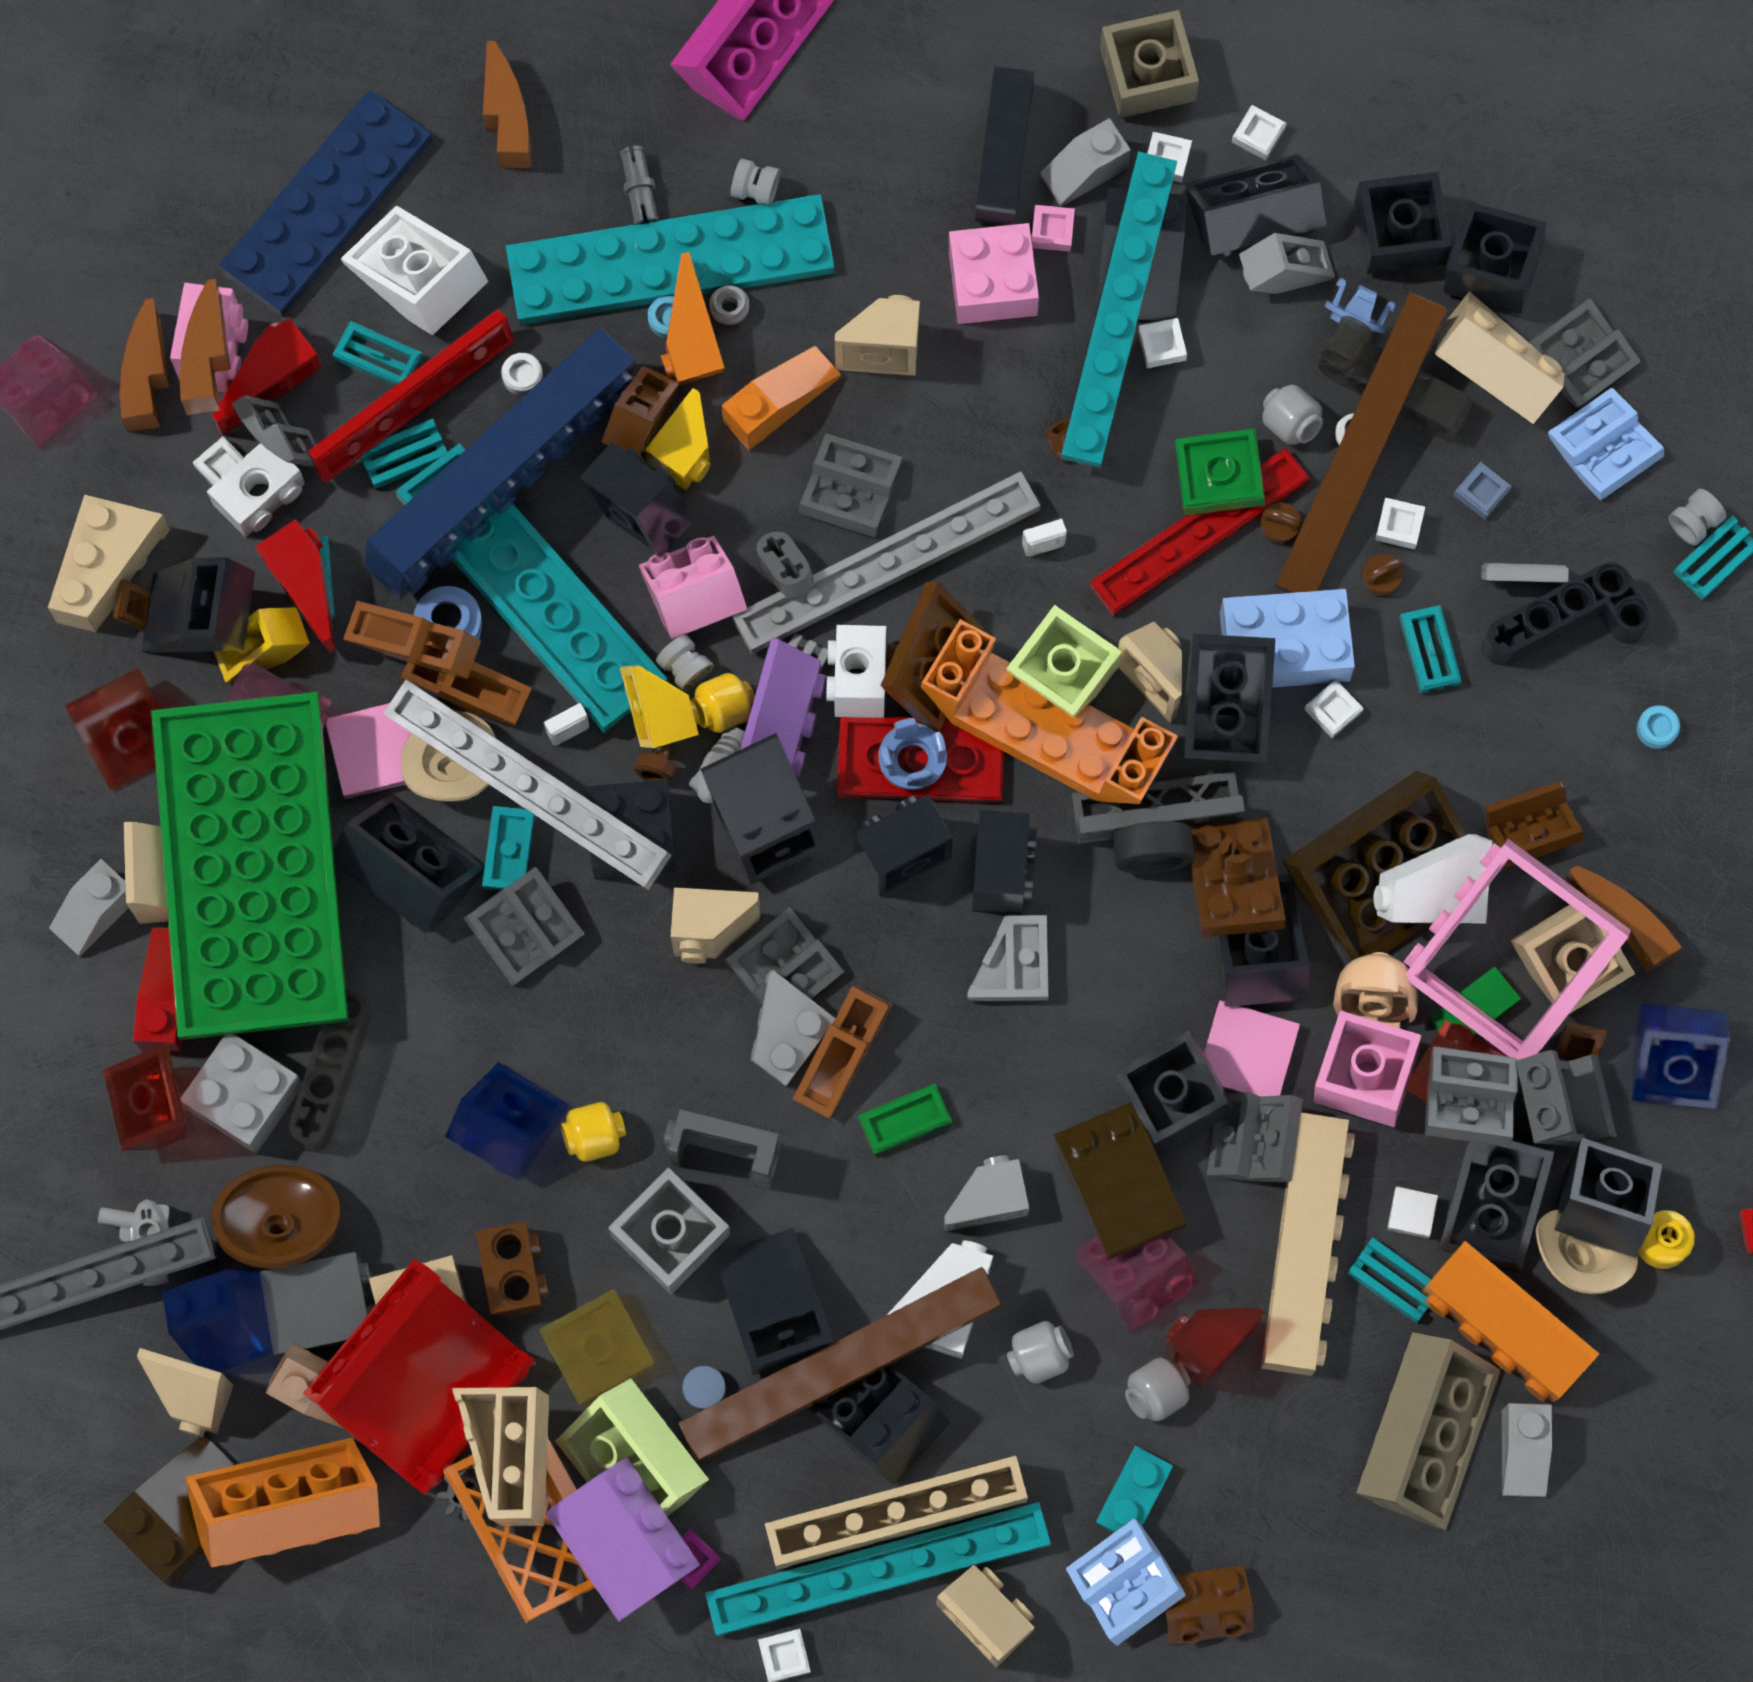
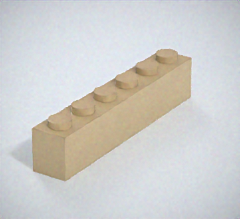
M1301 1113L1292 1179L1290 1182H1286L1261 1363L1262 1369L1312 1376L1316 1370V1365H1324L1327 1341L1320 1340L1322 1323L1329 1324L1332 1311V1299L1325 1298L1327 1281L1335 1282L1338 1257L1331 1256L1333 1240L1340 1241L1344 1216L1336 1215L1338 1198L1346 1199L1349 1183V1174H1343L1342 1168L1344 1157L1351 1158L1355 1137V1133L1347 1132L1349 1120Z
M1013 1456L765 1523V1528L776 1570L779 1571L1026 1504L1028 1497L1017 1457Z

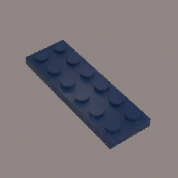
M369 89L218 265L220 271L283 317L433 140L431 133Z

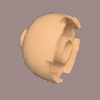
M1375 952L1354 959L1341 971L1337 982L1333 1002L1337 1015H1339L1341 1010L1400 1028L1401 1020L1409 1018V1023L1415 1020L1417 1014L1419 992L1418 988L1410 983L1406 975L1409 968L1398 959L1383 952Z

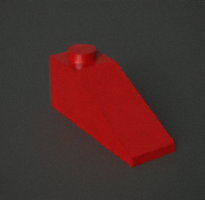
M287 318L282 323L275 322L263 330L261 337L253 344L219 404L220 410L215 411L213 414L215 424L222 436L243 423L232 405L233 402L245 395L275 401L322 368L317 353L290 318Z
M295 519L255 546L265 566L330 654L336 650L325 564L319 552L324 546L311 527L303 530Z
M152 928L137 998L133 1042L140 1051L183 1054L184 1040L178 1038L169 929Z

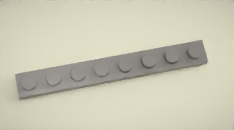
M1020 471L814 574L813 587L805 595L790 598L778 592L748 607L747 610L732 615L733 622L752 655L768 647L771 638L782 640L1040 511V504Z
M408 680L404 681L383 713L648 890L672 856Z

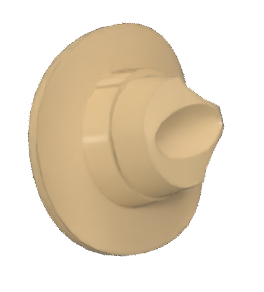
M455 711L495 738L490 726L484 720L468 712ZM413 733L409 735L402 751L401 772L405 784L415 794L439 801H460L478 795L489 785Z
M1558 1209L1545 1214L1539 1220L1536 1226V1239L1541 1256L1552 1275L1566 1287L1586 1294L1607 1293L1626 1284L1636 1272L1638 1255L1633 1257L1555 1231Z

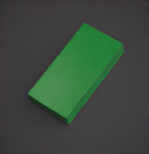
M1495 966L1459 993L1494 1020L1498 1019L1521 1000ZM1443 1007L1439 1008L1428 1018L1452 1049L1457 1050L1478 1034Z
M936 1084L858 1115L859 1122L874 1156L952 1124Z

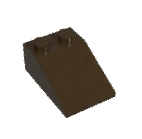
M1131 1102L1054 1134L1059 1161L1108 1260L1187 1227L1151 1140Z
M204 1434L203 1437L196 1439L134 1490L103 1522L164 1584L172 1587L205 1554L200 1544L185 1477L233 1466L234 1464Z

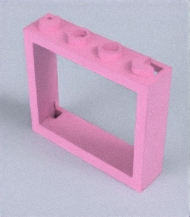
M1507 839L1501 848L1495 843L1491 846L1479 862L1485 867L1484 871L1476 881L1470 876L1465 880L1454 895L1460 901L1451 914L1443 909L1429 928L1435 935L1425 947L1418 942L1404 960V963L1410 966L1406 975L1411 984L1507 1056L1519 1060L1539 1053L1627 940L1631 930L1514 842ZM1508 860H1511L1607 932L1524 1041L1426 969L1433 957Z

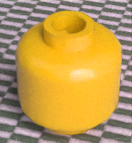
M725 673L701 683L695 690V697L691 700L696 704L699 712V725L702 728H709L713 732L722 733L749 720L752 709L751 704L754 702L755 695L747 681H741L736 675Z
M603 1102L572 1109L567 1113L566 1122L561 1123V1131L568 1154L570 1156L576 1154L577 1158L583 1162L617 1153L620 1144L619 1138L626 1136L620 1112L612 1113L609 1106Z
M1662 1210L1655 1212L1652 1226L1638 1252L1639 1256L1647 1264L1659 1269H1669L1679 1265L1690 1255L1694 1246L1695 1234L1690 1222L1683 1215L1675 1211Z

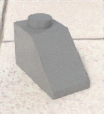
M1109 118L1075 137L1040 172V177L1060 207L1126 171L1129 167L1131 149Z
M1273 233L1239 254L1243 266V276L1249 285L1250 291L1278 294L1329 281L1335 277L1325 243L1321 240Z
M100 859L70 889L49 929L80 957L129 908L126 904L125 880Z
M1003 1155L984 1160V1166L976 1168L944 1216L945 1232L1028 1216L1029 1204L1019 1159L1009 1161V1157Z
M1508 1403L1502 1409V1496L1546 1497L1552 1452V1405Z

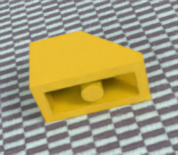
M692 388L645 449L647 464L654 469L659 467L666 471L675 483L684 490H687L693 481L696 483L700 482L711 465L709 462V448L700 393Z
M296 607L258 609L249 616L244 651H214L225 683H232L286 663L310 643Z
M641 666L620 667L640 747L656 748L699 735L696 726L700 721L699 712L696 704L689 699L688 694Z

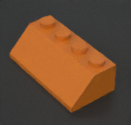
M1466 1241L1450 1256L1421 1291L1428 1297L1425 1303L1431 1310L1443 1318L1448 1314L1461 1325L1458 1331L1463 1337L1474 1345L1478 1346L1481 1342L1494 1353L1491 1359L1507 1373L1511 1374L1514 1370L1527 1382L1524 1384V1387L1540 1401L1544 1402L1546 1399L1552 1403L1557 1401L1599 1355L1596 1350Z
M352 1437L185 1477L200 1544L211 1568L221 1565H232L241 1560L262 1555H273L282 1550L307 1544L313 1545L323 1540L348 1534H358L364 1530L380 1527L377 1483Z

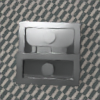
M1591 298L1584 300L1529 341L1542 355L1550 356L1560 364L1562 372L1565 374L1564 385L1560 393L1575 408L1582 406L1641 362L1620 330L1616 329L1613 331Z
M245 395L232 403L247 429L266 449L287 463L314 467L307 452L316 445L310 431L289 426L277 402Z
M826 433L813 463L812 475L799 504L798 514L875 538L888 505L903 457Z
M537 867L525 873L463 918L511 985L517 984L539 966L555 957L584 935V932Z
M790 907L783 910L724 958V961L761 1005H763L767 984L765 983L766 975L770 970H774L810 999L844 973L843 969L820 940L813 937Z
M1433 1046L1427 1090L1425 1135L1510 1147L1513 1139V1102L1517 1094V1066L1515 1062L1517 1058Z
M1250 1092L1226 1093L1236 1113L1214 1124L1207 1176L1244 1181L1290 1182L1292 1179L1303 1099L1293 1095L1258 1096Z

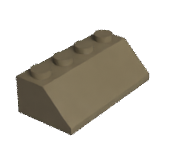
M1412 1332L1356 1493L1385 1509L1446 1530L1501 1369L1453 1340Z

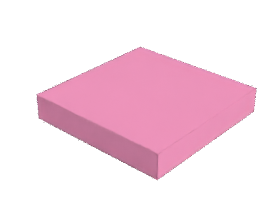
M390 703L325 719L345 800L406 785L401 772V757L411 732L383 714Z
M1219 1000L1204 1053L1224 1090L1232 1093L1250 1092L1258 1096L1280 1095L1300 1024L1241 1006L1225 1007L1224 1001Z

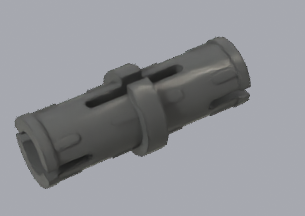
M633 146L635 162H633L629 147H626L620 151V158L622 159L626 183L623 187L625 195L630 197L634 218L633 223L634 225L645 223L644 213H646L649 222L659 221L653 198V192L656 188L653 178L649 177L645 148L643 146Z

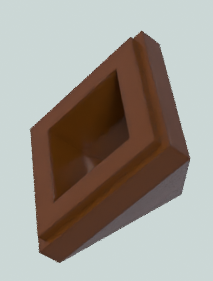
M120 580L113 606V619L139 631H145L150 591L128 580Z
M1565 1021L1556 1049L1558 1057L1575 1060L1588 1055H1596L1599 1059L1607 1030Z

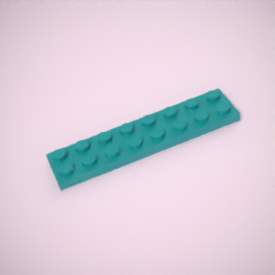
M821 194L769 202V207L757 204L506 245L519 325L640 306L652 304L656 299L663 296L674 297L681 254L686 252L690 253L702 295L713 294L723 286H736L743 289L834 274V263Z
M460 443L398 488L396 490V497L405 506L463 453L465 449ZM512 504L503 514L499 515L495 512L485 521L487 527L475 540L470 542L466 539L456 547L458 554L452 561L578 704L581 703L586 714L605 733L631 713L620 667L641 666L666 682L667 678Z

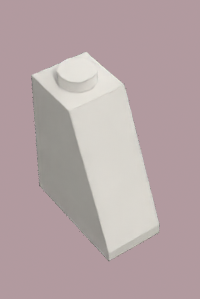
M1468 834L1381 873L1379 885L1376 886L1374 891V906L1377 910V915L1391 922L1433 923L1443 909L1451 914L1460 902L1454 895L1465 880L1470 876L1476 881L1484 871L1485 867L1479 862L1491 848L1492 840L1476 834ZM1489 886L1460 923H1486Z
M964 1240L962 1245L952 1243L888 1314L981 1266L988 1275L993 1256L986 1254L987 1248L971 1241ZM973 1322L931 1343L925 1348L962 1359Z

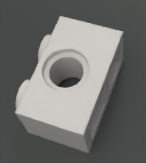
M260 443L215 483L207 493L213 506L247 537L253 530L258 532L270 522L272 513L283 503L287 505L293 502L301 493L305 482L300 470L294 464L287 463L277 457ZM258 484L269 486L268 490L261 496L249 494L250 490Z
M837 625L836 641L828 640V665H835V677L827 676V701L835 702V717L884 718L885 690L880 685L885 676L886 626ZM857 668L862 669L864 672L861 674H852L848 671Z

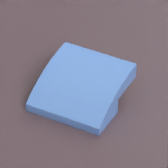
M1613 388L1607 390L1548 432L1549 438L1566 462L1600 501L1664 457V447L1638 422V413Z
M1135 1518L1066 1568L1083 1601L1092 1607L1107 1637L1117 1646L1186 1596L1163 1556Z

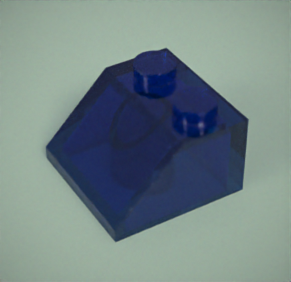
M1641 1003L1634 1044L1632 1100L1716 1109L1730 1041L1726 1012Z
M498 1062L460 1100L445 1137L458 1144L463 1150L473 1153L494 1166L499 1172L507 1174L516 1180L536 1159L563 1117L569 1104Z
M224 1270L162 1291L168 1333L194 1365L222 1372L274 1355L260 1271Z

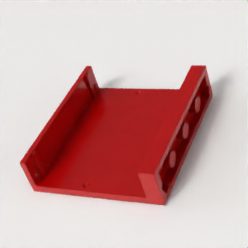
M413 1259L303 1394L408 1483L426 1495L431 1488L436 1487L443 1481L445 1475L443 1471L445 1468L449 1467L458 1455L470 1448L469 1441L465 1437L463 1429L465 1426L458 1402L455 1401L452 1388L517 1387L526 1379L529 1368L535 1360L518 1349L441 1282V1277L433 1270Z

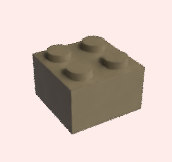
M1179 10L1102 27L1100 50L1119 118L1196 101L1199 79Z

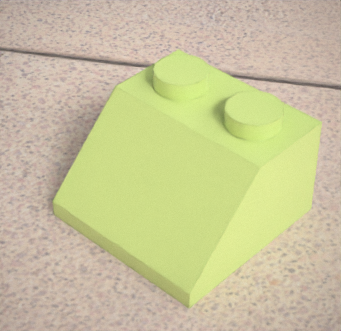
M1054 605L1006 668V671L1074 718L1096 698L1120 665L1122 651Z

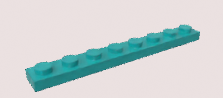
M1138 151L1061 459L1101 468L1177 166L1176 160Z
M1037 1502L706 1592L705 1595L717 1637L967 1569L973 1565L978 1566L1050 1546L1051 1543L1040 1504Z

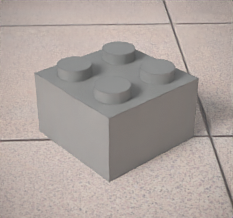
M227 1034L219 1042L180 1101L189 1112L254 1154H257L304 1085L294 1072L238 1036Z
M669 1167L608 1227L611 1237L670 1295L731 1235L729 1226Z

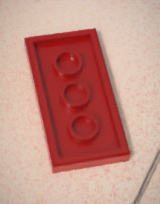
M840 717L837 798L905 800L912 796H917L920 799L929 794L932 801L1002 803L1004 751L959 728L948 719L944 720L940 731H935L936 733L941 732L946 745L947 762L943 774L934 784L927 788L904 790L893 785L883 775L879 765V749L885 736L895 728L894 724L896 722L914 717ZM915 745L903 748L897 758L900 768L910 774L922 771L928 762L926 752L921 747Z

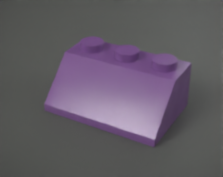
M771 638L741 749L776 733L795 776L800 777L806 756L805 752L800 751L803 737L811 738L816 721V714L810 713L814 698H822L827 680V675L821 674L820 660L779 639Z
M627 1457L545 1512L618 1622L700 1566Z

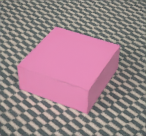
M1035 205L1032 248L1071 252L1075 208Z

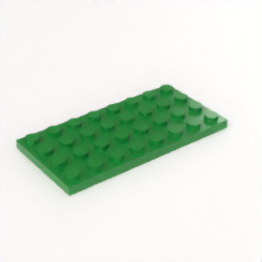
M318 692L151 710L178 1038L185 1040L349 1021L320 696Z

